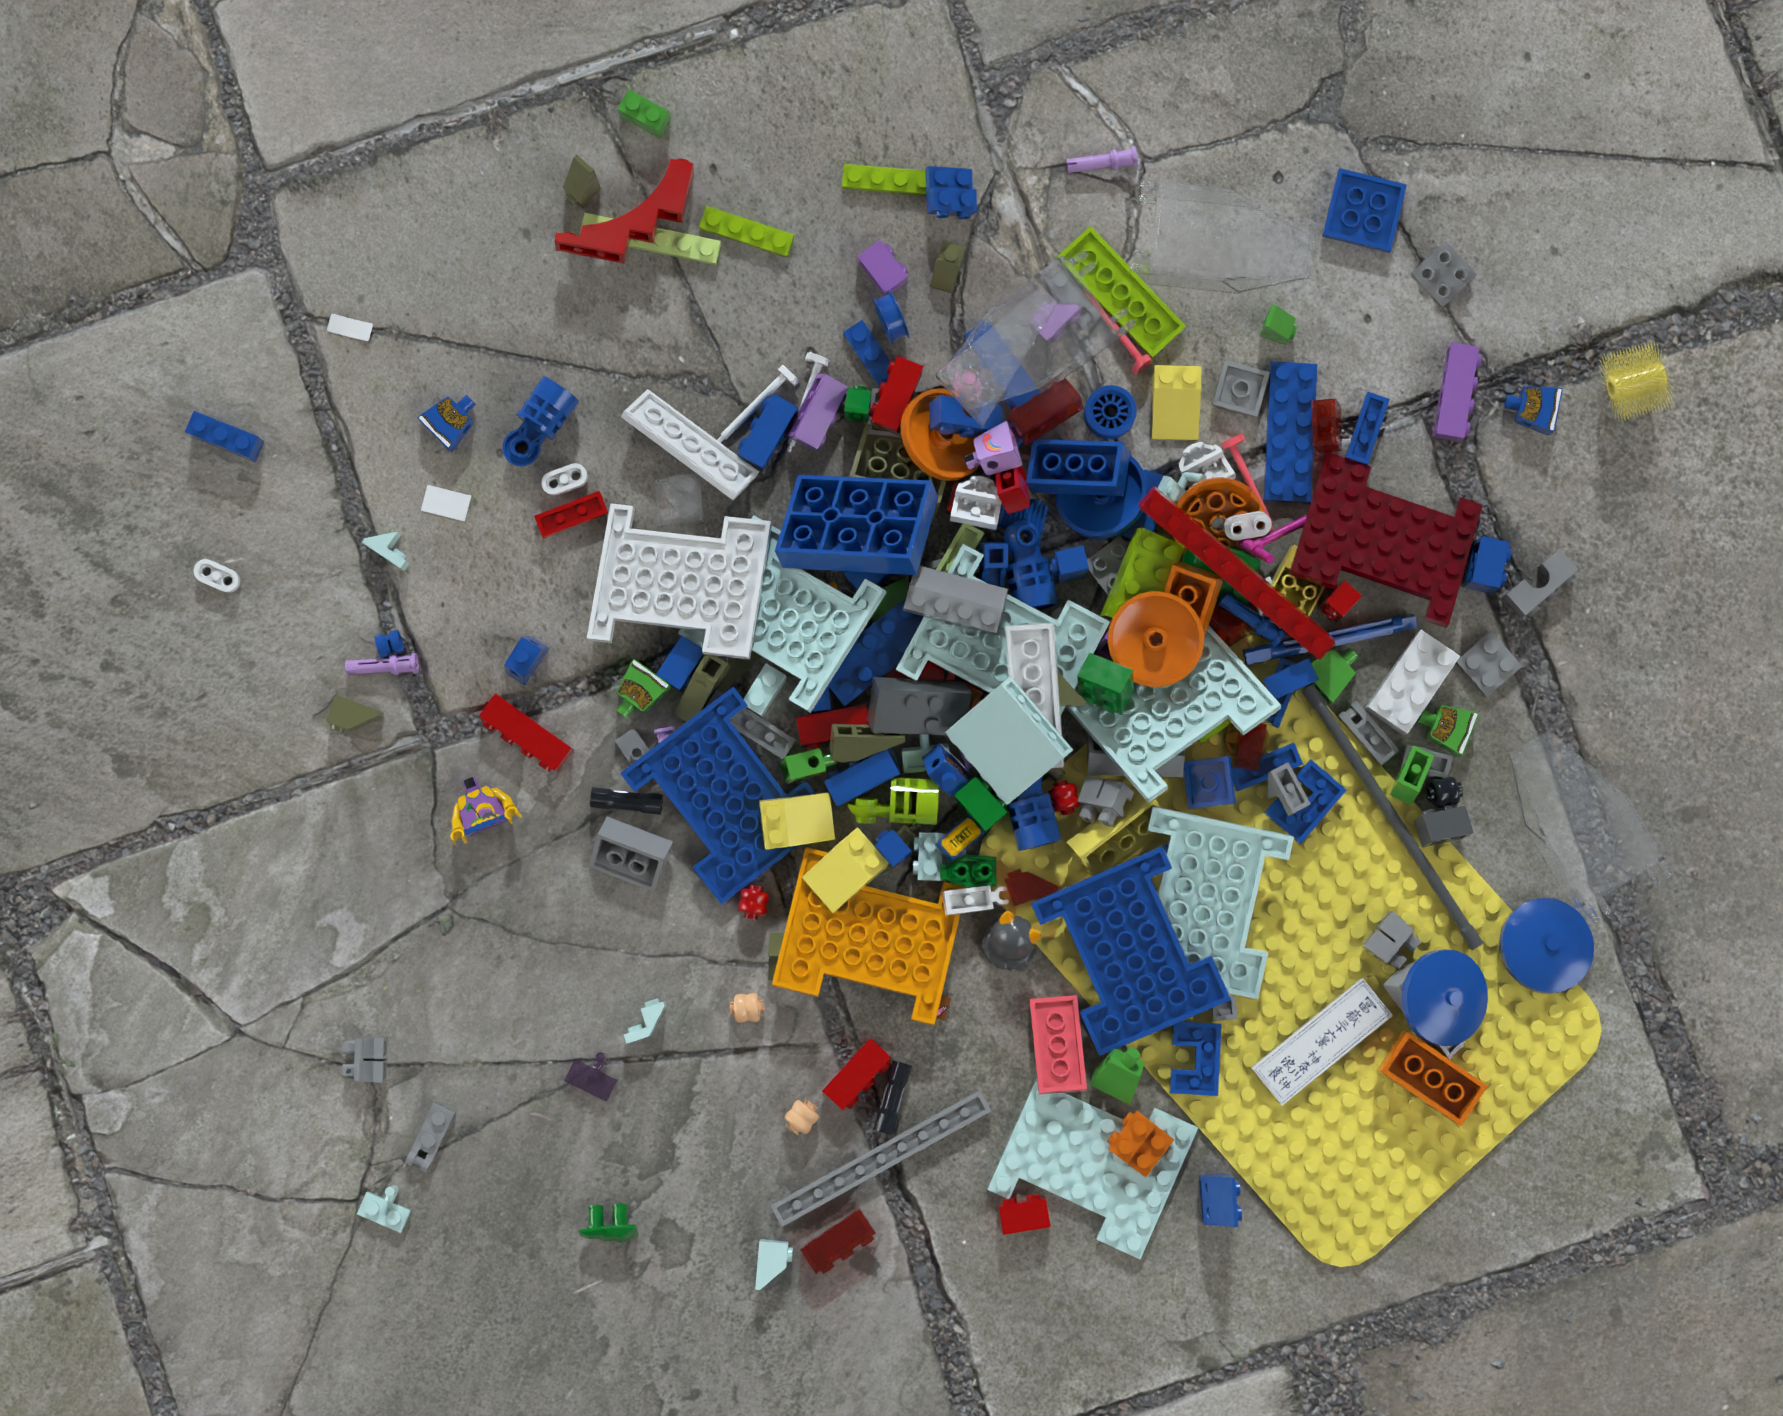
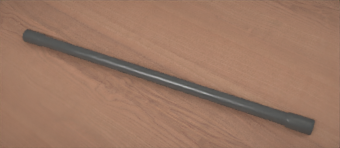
M1312 684L1304 689L1302 693L1311 707L1316 710L1450 914L1470 949L1474 950L1481 946L1484 942L1462 913L1326 706L1325 700L1315 685Z

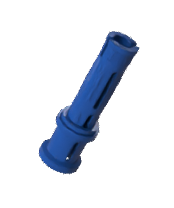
M1228 592L1222 596L1218 605L1227 609L1252 627L1256 635H1262L1272 642L1271 645L1273 647L1279 644L1286 633L1283 629L1272 623L1268 616L1262 617Z

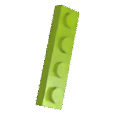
M844 164L842 189L926 196V171Z
M706 206L699 225L700 230L785 258L788 257L794 239V234Z

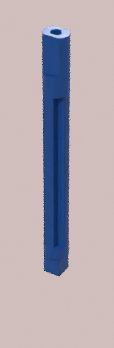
M1407 614L1327 632L1333 636L1336 642L1334 646L1416 628L1417 623L1415 615ZM1293 638L1280 641L1276 647H1273L1270 643L1243 649L1245 664L1251 665L1309 651Z

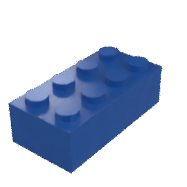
M1033 439L1026 484L1034 493L1124 496L1130 451L1123 442Z

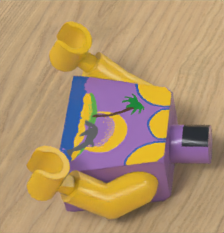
M474 776L462 781L467 794L457 798L458 803L454 806L452 833L450 837L454 846H456V840L462 838L465 844L467 843L465 834L471 836L507 820L513 824L512 817L518 815L521 819L522 814L515 807L509 795L499 788H492L489 785L480 788Z

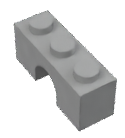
M1560 548L1538 566L1545 577V583L1542 588H1534L1524 579L1503 596V599L1520 618L1526 615L1529 617L1534 615L1540 609L1538 604L1544 599L1547 602L1558 594L1556 589L1561 584L1566 587L1576 578L1573 574L1579 569Z

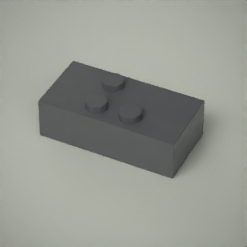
M873 677L867 721L873 733L947 735L945 732L969 712L972 693L965 681L918 679L915 681L907 678Z

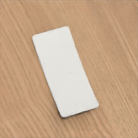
M332 313L327 331L368 341L373 324Z

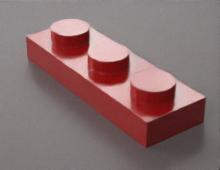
M597 491L537 514L534 517L544 539L607 515L609 512L601 492Z

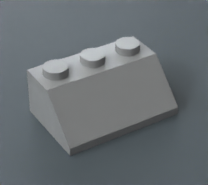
M606 817L597 834L589 867L655 892L668 860L673 841Z

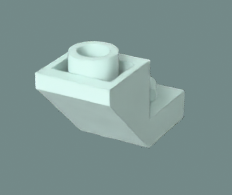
M657 998L645 1002L646 1007L642 1008L641 1012L646 1027L642 1028V1025L639 1024L628 1028L629 1033L624 1034L626 1044L652 1035L666 1008L665 1001L659 1003Z

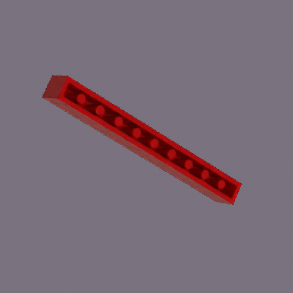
M1153 486L1139 502V507L1142 511L1317 659L1321 660L1336 642L1333 636L1156 486Z

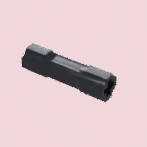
M592 787L590 807L630 810L661 815L663 794L634 793Z
M892 1060L887 1085L873 1130L890 1135L893 1134L897 1113L912 1065Z

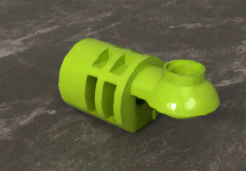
M892 778L890 804L878 803L877 798L857 797L855 802H849L847 806L855 815V822L873 824L876 823L877 817H890L889 822L937 825L939 786L932 779ZM912 792H917L916 810H911Z

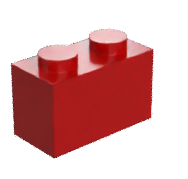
M1022 466L996 473L997 495L1007 514L1030 507L1029 490L1026 484L1027 475Z
M1344 580L1319 606L1322 609L1321 613L1328 620L1332 621L1334 619L1337 622L1344 617L1362 595Z
M1040 1193L1026 1195V1200L1017 1201L1016 1197L1003 1199V1204H998L1003 1235L1051 1227L1046 1197H1041Z

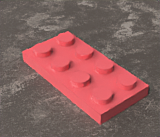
M1077 995L1030 999L1039 1095L1087 1091Z

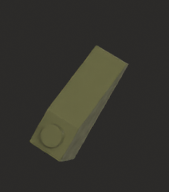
M576 154L563 185L566 193L564 197L573 206L578 204L583 208L601 187L594 169Z
M832 724L830 739L832 761L842 763L858 761L904 743L905 735L898 733H873L869 725Z

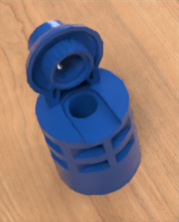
M543 376L532 391L529 399L525 401L522 409L516 414L523 423L517 430L510 432L505 437L503 442L505 458L515 466L532 464L541 452V444L546 438L554 439L556 432L561 429L563 422L568 419L579 403V400L565 388ZM520 444H527L528 450L525 453L519 454L516 452Z
M1018 520L1011 523L1006 528L1004 534V542L1008 544V551L1014 558V564L1008 565L1006 571L1011 596L1038 611L1058 605L1059 602L1052 579L1048 557L1041 556V534L1038 528L1026 520ZM1020 533L1028 536V543H1024L1020 539Z
M1042 777L1016 797V802L1007 805L1018 851L1062 840L1050 794H1043L1041 787Z

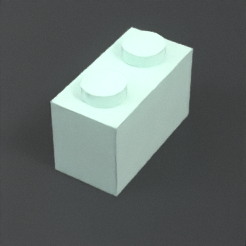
M766 663L743 699L748 705L745 708L763 718L786 681V675Z

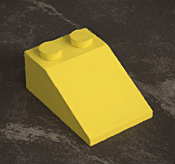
M1154 366L1152 370L1151 440L1198 441L1202 366Z
M830 792L759 801L765 849L835 840Z
M857 827L814 865L802 879L826 907L834 913L885 870L889 862Z

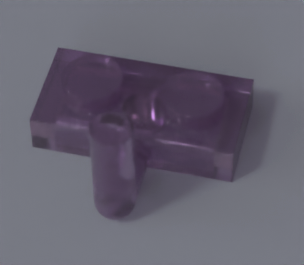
M600 1052L596 1054V1061L593 1067L574 1059L564 1081L607 1102L618 1079L601 1072L607 1060V1054Z

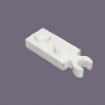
M990 885L943 891L945 915L994 909L993 903L1003 906L1009 903V900H1001L999 893L1007 891V887H999L991 892Z

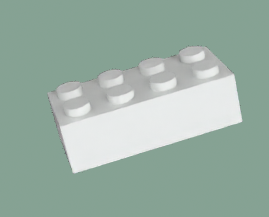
M1419 630L1364 710L1402 736L1408 734L1460 655L1423 630Z

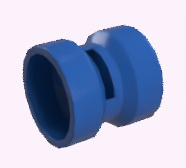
M398 629L391 631L387 635L379 634L374 636L377 651L381 658L387 657L393 652L397 654L404 652L403 641Z

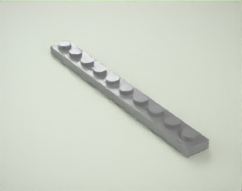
M978 1090L772 1204L771 1208L783 1227L991 1112V1109L981 1091Z

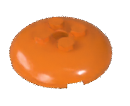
M1225 477L1200 481L1190 487L1177 503L1180 508L1219 541L1236 548H1240L1239 543L1241 540L1235 541L1227 537L1224 532L1225 521L1234 515L1256 511L1265 513L1260 499L1252 489L1240 481ZM1217 517L1223 518L1221 526H1212V522ZM1259 521L1256 524V528H1262L1264 522ZM1235 526L1233 532H1239L1241 527ZM1262 536L1254 537V538H1249V539H1258V538H1260V537H1262ZM1174 538L1175 542L1181 544L1177 539Z

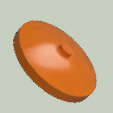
M946 389L927 390L915 397L904 410L901 420L903 444L912 461L926 474L946 481L962 479L979 467L969 469L964 459V456L976 452L973 441L976 437L963 438L959 434H941L939 431L930 430L929 403L940 395L961 398L962 410L968 417H970V410L974 406L963 396Z
M1150 591L1130 598L1116 611L1108 630V648L1113 662L1132 669L1134 682L1148 687L1168 686L1185 678L1197 665L1204 646L1203 627L1195 610L1180 597L1167 592Z

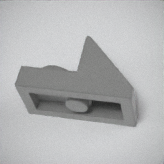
M1288 762L1268 772V799L1278 795L1288 816L1310 805Z

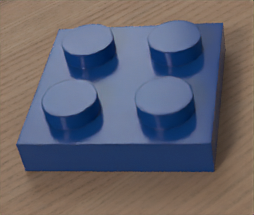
M1231 756L1184 762L1183 771L1188 809L1236 804Z

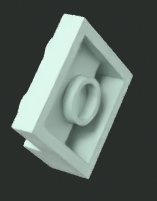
M919 832V837H914V851L919 853L918 861H913V875H918V880L946 881L940 879V865L950 861L935 846L946 834ZM966 849L956 858H962L963 855H966Z

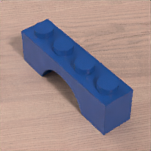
M979 542V552L984 555L979 564V579L987 584L1004 588L1005 575L1008 569V544L1005 542Z

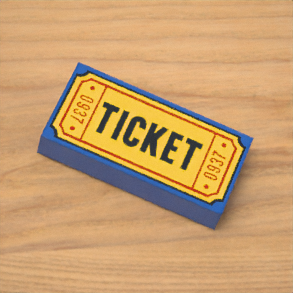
M968 815L941 838L935 846L952 862L984 834V831Z

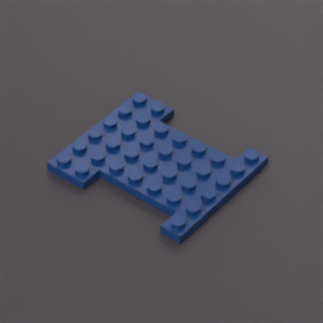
M734 687L726 691L620 773L634 792L654 778L711 853L696 863L693 869L721 905L797 847L764 848L759 801L815 794L806 780L786 794L736 730L729 719L748 705Z
M1163 846L1031 903L1040 925L1063 916L1101 1002L1081 1010L1080 1014L1099 1056L1231 1000L1212 955L1189 964L1151 877L1172 869Z

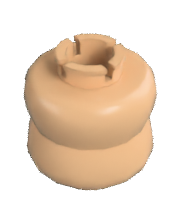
M753 992L747 995L736 994L734 1002L730 1001L731 1017L735 1016L737 1023H745L747 1021L758 1022L760 1014H765L764 999L759 1000L757 993Z
M805 1099V1102L796 1100L792 1109L785 1114V1120L789 1122L786 1127L799 1135V1132L808 1134L812 1125L819 1120L820 1116L815 1112L818 1107Z

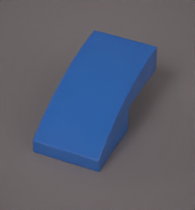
M1309 658L1263 679L1268 691L1275 699L1319 680Z

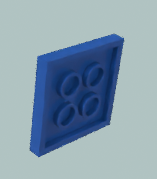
M1339 168L1322 237L1390 253L1407 184Z

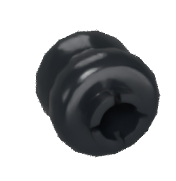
M1447 777L1443 780L1434 779L1430 783V788L1426 790V794H1430V796H1427V799L1436 808H1443L1452 804L1457 805L1460 802V797H1463V790H1459L1462 789V785L1460 782L1457 783L1453 777Z

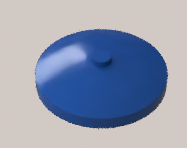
M1130 455L1124 496L1056 494V506L1063 521L1077 534L1092 539L1114 537L1128 530L1142 515L1143 511L1139 507V502L1149 492L1148 480L1140 464Z
M1539 898L1526 902L1517 907L1507 917L1501 929L1499 945L1504 966L1520 985L1531 991L1543 994L1565 991L1578 984L1591 967L1594 957V941L1590 927L1575 908L1563 901Z
M1434 950L1420 957L1410 968L1403 984L1402 1008L1408 1025L1422 1040L1441 1046L1460 1044L1477 1031L1486 1013L1488 990L1484 975L1475 961L1466 954L1455 950Z

